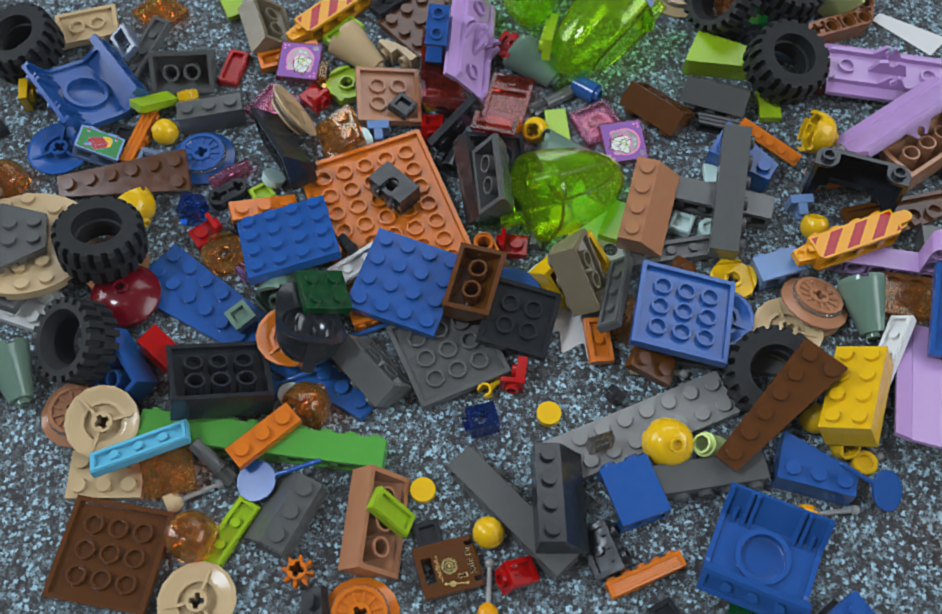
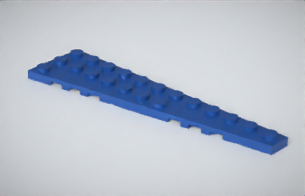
M174 244L148 268L156 275L161 285L162 296L157 308L161 313L177 319L179 323L197 330L201 335L213 339L216 343L256 341L255 335L258 325L266 314L178 245ZM243 299L257 316L258 320L239 333L225 316L224 312ZM269 361L270 370L282 379L301 372L299 366H278ZM327 361L315 364V367L320 366V371L290 381L298 384L302 390L311 392L317 398L332 404L335 408L361 422L375 409V407L366 402V396L363 392L354 388L350 383V379Z

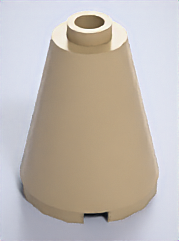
M354 20L346 22L338 29L341 32L338 37H332L328 46V51L332 56L354 67L386 68V60L361 26Z

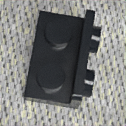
M602 519L587 527L589 553L586 556L597 581L601 582L619 572L628 569L632 570L630 564L632 557L628 549L621 544L619 539L621 532L616 523Z

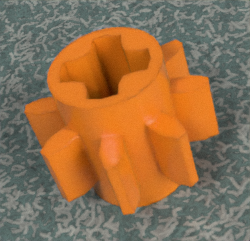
M301 554L298 559L292 560L289 557L287 567H281L282 572L287 574L283 581L285 584L293 582L294 590H297L299 585L309 587V578L315 577L314 572L308 570L313 566L312 561L309 560L304 563V558ZM299 568H302L303 573L300 572L298 573L297 577H295L293 572H298Z

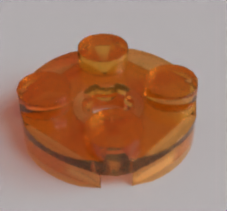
M219 232L212 235L206 246L203 245L201 249V257L206 268L216 276L235 273V267L239 266L241 268V263H244L240 238L232 232ZM223 250H227L230 253L225 257L219 256L223 254Z

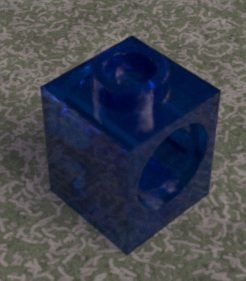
M182 192L176 209L182 225L192 227L205 222L206 217L204 214L210 211L204 195Z
M494 401L465 408V417H462L461 420L464 431H469L471 439L500 432V421ZM481 417L484 418L486 422L482 424H477L474 422V420L476 418Z

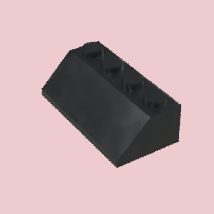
M255 107L251 108L250 110L263 144L293 191L318 180L315 173L318 170L313 158L309 159L306 147L304 145L300 146L301 142L297 134H292L293 131L278 114Z
M534 442L530 454L535 553L588 554L589 544L581 454L561 443Z

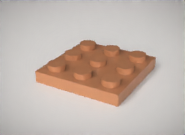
M355 67L357 124L367 125L368 120H389L390 126L421 127L422 115L418 69ZM400 92L418 103L417 108L405 121L387 109L388 104Z

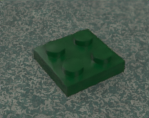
M296 271L295 280L304 314H350L352 304L342 271Z

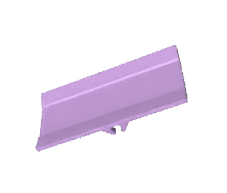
M452 0L443 75L453 81H457L468 92L473 93L487 108L492 59L500 50L498 46L495 48L494 46L501 43L498 39L494 38L496 7L488 0Z
M831 43L824 44L825 48L828 47L830 54L828 56L830 58V72L824 82V94L890 103L931 76L942 79V59L903 54L899 52L897 46L894 47L892 52H889V45L874 50Z
M934 76L929 77L839 135L837 143L834 146L832 145V147L872 157L905 135L920 139L921 136L917 132L919 126L922 127V134H927L931 119L942 112V79Z
M915 325L895 373L894 435L906 441L942 449V358L927 356L929 328Z

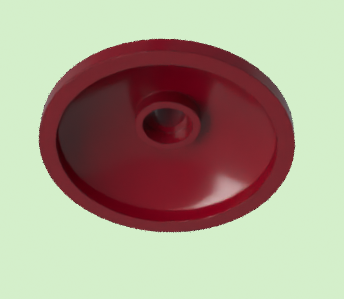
M139 265L134 272L130 271L128 276L122 279L119 277L114 282L102 281V284H95L91 291L90 300L104 303L107 305L106 308L112 310L111 318H116L118 322L114 326L115 328H128L144 322L156 311L161 300L162 289L156 275L148 268Z

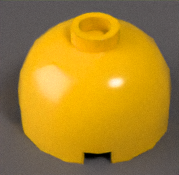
M816 109L809 112L813 114L810 118L805 117L797 135V140L802 139L801 147L797 146V149L800 152L815 155L821 148L834 146L839 138L836 121L827 113Z
M141 187L134 188L118 197L125 200L127 204L130 203L136 207L137 211L142 215L145 228L151 224V219L154 217L157 208L154 197L147 187H145V190H142Z
M661 417L653 420L647 430H644L641 446L644 454L647 453L648 458L655 465H677L690 458L694 450V438L692 431L683 422L675 418Z

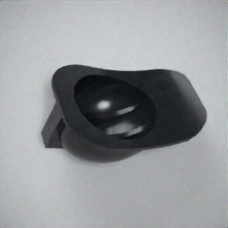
M289 282L279 289L275 306V333L278 345L288 358L299 362L301 372L313 373L315 364L328 361L336 353L339 345L346 341L347 333L342 325L339 314H304L296 282Z

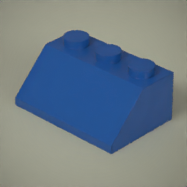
M114 328L119 330L120 337L115 338V343H120L119 350L114 349L113 355L117 356L115 363L110 362L111 370L109 373H103L104 378L100 381L95 380V383L92 385L93 387L98 385L116 386L127 392L135 402H138L147 397L158 384V380L128 330Z

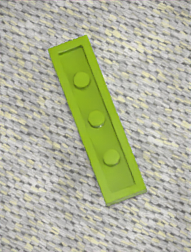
M551 13L550 19L545 21L538 47V52L542 53L541 60L550 61L557 35L559 14Z

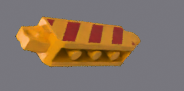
M321 0L294 18L295 25L285 33L286 38L291 43H300L304 40L307 42L316 39L319 42L322 40V36L349 15L356 17L368 9V6L371 5V0Z
M891 209L882 212H873L868 217L862 219L855 218L848 224L842 226L835 225L828 231L811 234L804 245L793 250L791 257L797 266L811 264L814 269L821 271L893 245L901 231L907 228V224L912 220L913 215L905 209L894 213Z

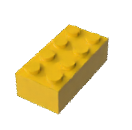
M836 346L834 358L848 369L826 390L818 424L819 431L826 445L878 447L894 367L888 346Z

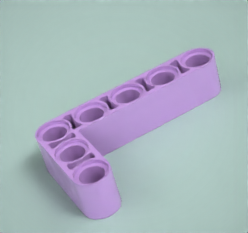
M942 229L934 231L919 252L882 248L826 268L825 270L869 276L868 272H882L885 274L886 279L931 284L934 278L935 263L938 261L942 262Z

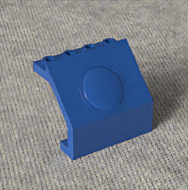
M95 33L89 38L94 47L80 60L48 70L42 69L28 61L21 66L27 74V80L35 85L37 88L36 92L47 101L48 108L56 113L58 121L68 129L72 136L79 133L82 124L98 128L130 117L135 109L130 107L129 99L150 95L111 44Z
M732 481L708 546L696 589L757 614H810L812 604L808 603L822 554L835 527V520Z

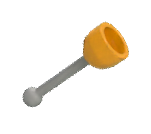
M811 504L798 505V507L821 516L848 513L858 515L860 513V508L857 505H852L850 508L821 511H818Z
M491 558L485 561V567L487 568L486 602L479 606L477 614H499L498 608L491 603L492 568L495 566V561Z

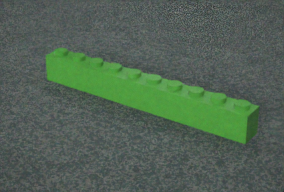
M143 408L140 416L139 431L136 436L180 420L170 421V412L163 408ZM235 417L187 420L190 426L191 442L199 438L217 455L229 456L225 448L261 422L255 419L239 421ZM300 425L256 460L299 465L320 458L321 463L310 467L352 472L353 469L373 464L385 469L389 447L387 439L380 435L372 434L367 437L359 436L358 433L351 431L343 434L335 433V431L327 428H322L320 431L311 430L307 426ZM190 444L176 448L177 450L191 451L188 449Z

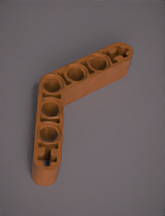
M865 0V3L852 11L812 21L808 24V28L811 30L815 29L818 32L819 38H823L825 43L831 44L860 36L874 19L875 0Z

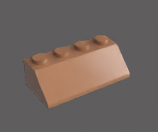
M942 112L931 119L927 134H922V127L919 126L917 132L921 136L920 139L905 135L879 152L882 161L902 165L910 171L911 180L908 190L942 168Z
M641 156L637 157L616 248L661 258L680 178L678 174L663 162Z
M373 464L353 469L338 571L357 577L398 580L403 538H400L370 513L366 507L375 487L378 486L384 487L407 507L411 479Z

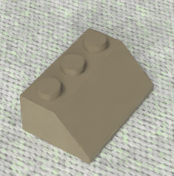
M245 0L238 8L253 54L257 56V53L282 48L283 42H289L285 33L291 29V25L283 5L271 0Z
M583 228L554 244L547 255L548 264L554 269L557 276V285L563 290L566 306L568 309H571L574 317L600 311L607 280L586 228Z

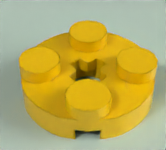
M737 258L735 260L722 259L718 261L712 268L709 276L728 280L729 276H732L734 280H738L735 285V292L742 295L745 299H749L757 283L756 273L749 264L747 267L741 263L742 260Z

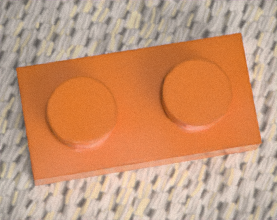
M599 317L584 318L582 325L589 365L613 364L615 359L610 331L601 334L597 330Z

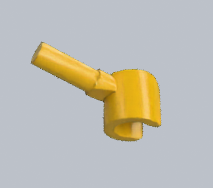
M500 379L490 384L486 382L479 384L477 388L478 393L482 392L483 389H489L483 398L490 399L493 396V390L500 385Z

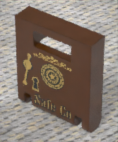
M471 534L411 550L424 603L486 586L485 579L475 581V578L483 576V572L474 544L464 545L473 541ZM429 561H431L437 582L431 585H427L422 565L429 563Z

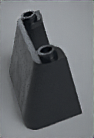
M824 147L818 150L807 166L801 194H812L819 188L825 191L829 182L872 193L870 203L876 202L879 204L880 212L891 209L894 213L910 186L911 173L902 165L831 147Z

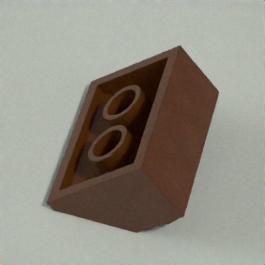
M631 81L619 104L624 106L623 110L633 116L637 114L642 118L641 122L651 127L652 125L659 128L658 132L668 138L670 136H678L697 115V113L660 90L641 81Z
M461 242L442 302L444 317L466 322L489 317L507 252Z

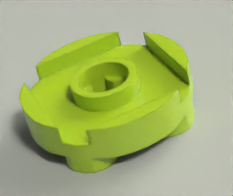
M346 65L332 70L329 74V79L326 80V87L330 90L331 98L341 106L356 102L355 69H351L350 66ZM347 82L348 84H351V85L345 87V86H344V83Z

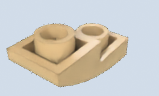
M380 39L378 41L379 52L392 66L399 63L405 69H418L417 55L412 51L389 40Z

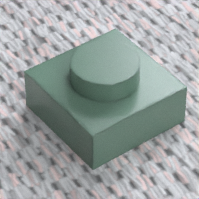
M243 299L224 312L225 316L239 333L258 320L257 316Z

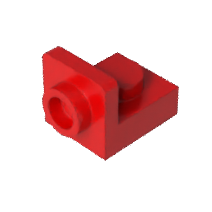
M505 30L498 38L501 43L494 46V48L496 46L500 48L496 56L502 60L504 57L508 60L510 56L508 50L520 36L515 32L511 34Z
M312 84L298 96L299 101L316 114L326 109L332 102L330 90L327 87L321 90L315 84Z
M423 114L421 134L426 145H431L427 140L444 123V114Z
M209 212L204 214L207 221L187 231L200 252L223 239L220 231L223 229L222 224L217 217L212 218Z
M502 227L501 235H496V244L499 250L507 252L506 258L526 260L529 236L507 234V227Z
M518 356L517 364H512L511 377H500V390L508 394L524 393L528 357Z
M531 555L504 561L494 571L495 582L503 596L509 595L514 589L533 585L541 580Z

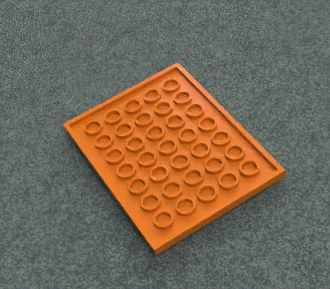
M419 129L316 161L318 170L315 173L318 180L303 186L307 199L321 195L324 196L336 238L344 233L353 242L357 251L374 241L379 228L458 254L461 242L471 244ZM387 161L420 188V200L402 215L396 210L392 211L389 209L385 199L375 197L369 189V176ZM340 246L342 258L331 261L332 265L349 256ZM355 281L346 286L348 294L350 293Z

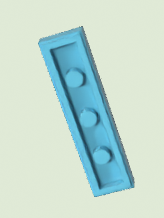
M183 419L90 453V474L97 478L192 443L188 421Z

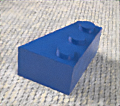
M722 131L709 149L705 164L718 167ZM754 143V148L750 150L749 156H753L752 168L747 172V176L751 177L749 189L757 193H764L773 180L779 164Z
M785 430L777 442L770 487L847 507L856 498L858 477L840 467V462Z

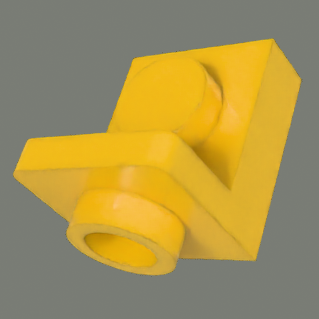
M27 78L19 79L18 99L25 112L34 111V102H37V88Z

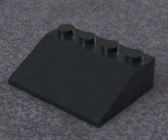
M464 131L453 141L466 225H492L533 219L536 208L522 134L498 133L506 144L509 156V172L512 178V196L515 201L514 209L503 217L479 215L472 150L493 133Z
M256 341L166 345L170 421L266 415L273 412L275 392L269 360L265 359L258 350Z

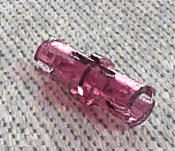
M244 158V160L234 165L224 166L223 170L208 176L207 179L211 187L215 189L232 179L253 171L249 160Z

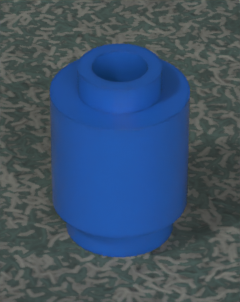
M584 76L575 77L570 86L574 96L590 104H593L595 101L598 102L603 94L600 84Z

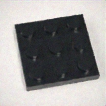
M500 277L490 315L488 318L481 319L475 342L544 362L547 357L562 294Z

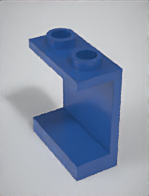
M429 3L424 43L427 46L425 65L444 66L450 22V5Z
M637 453L631 454L622 462L616 464L615 462H608L599 469L597 480L598 482L603 481L619 518L616 525L621 534L669 516L672 510L647 453L642 455Z

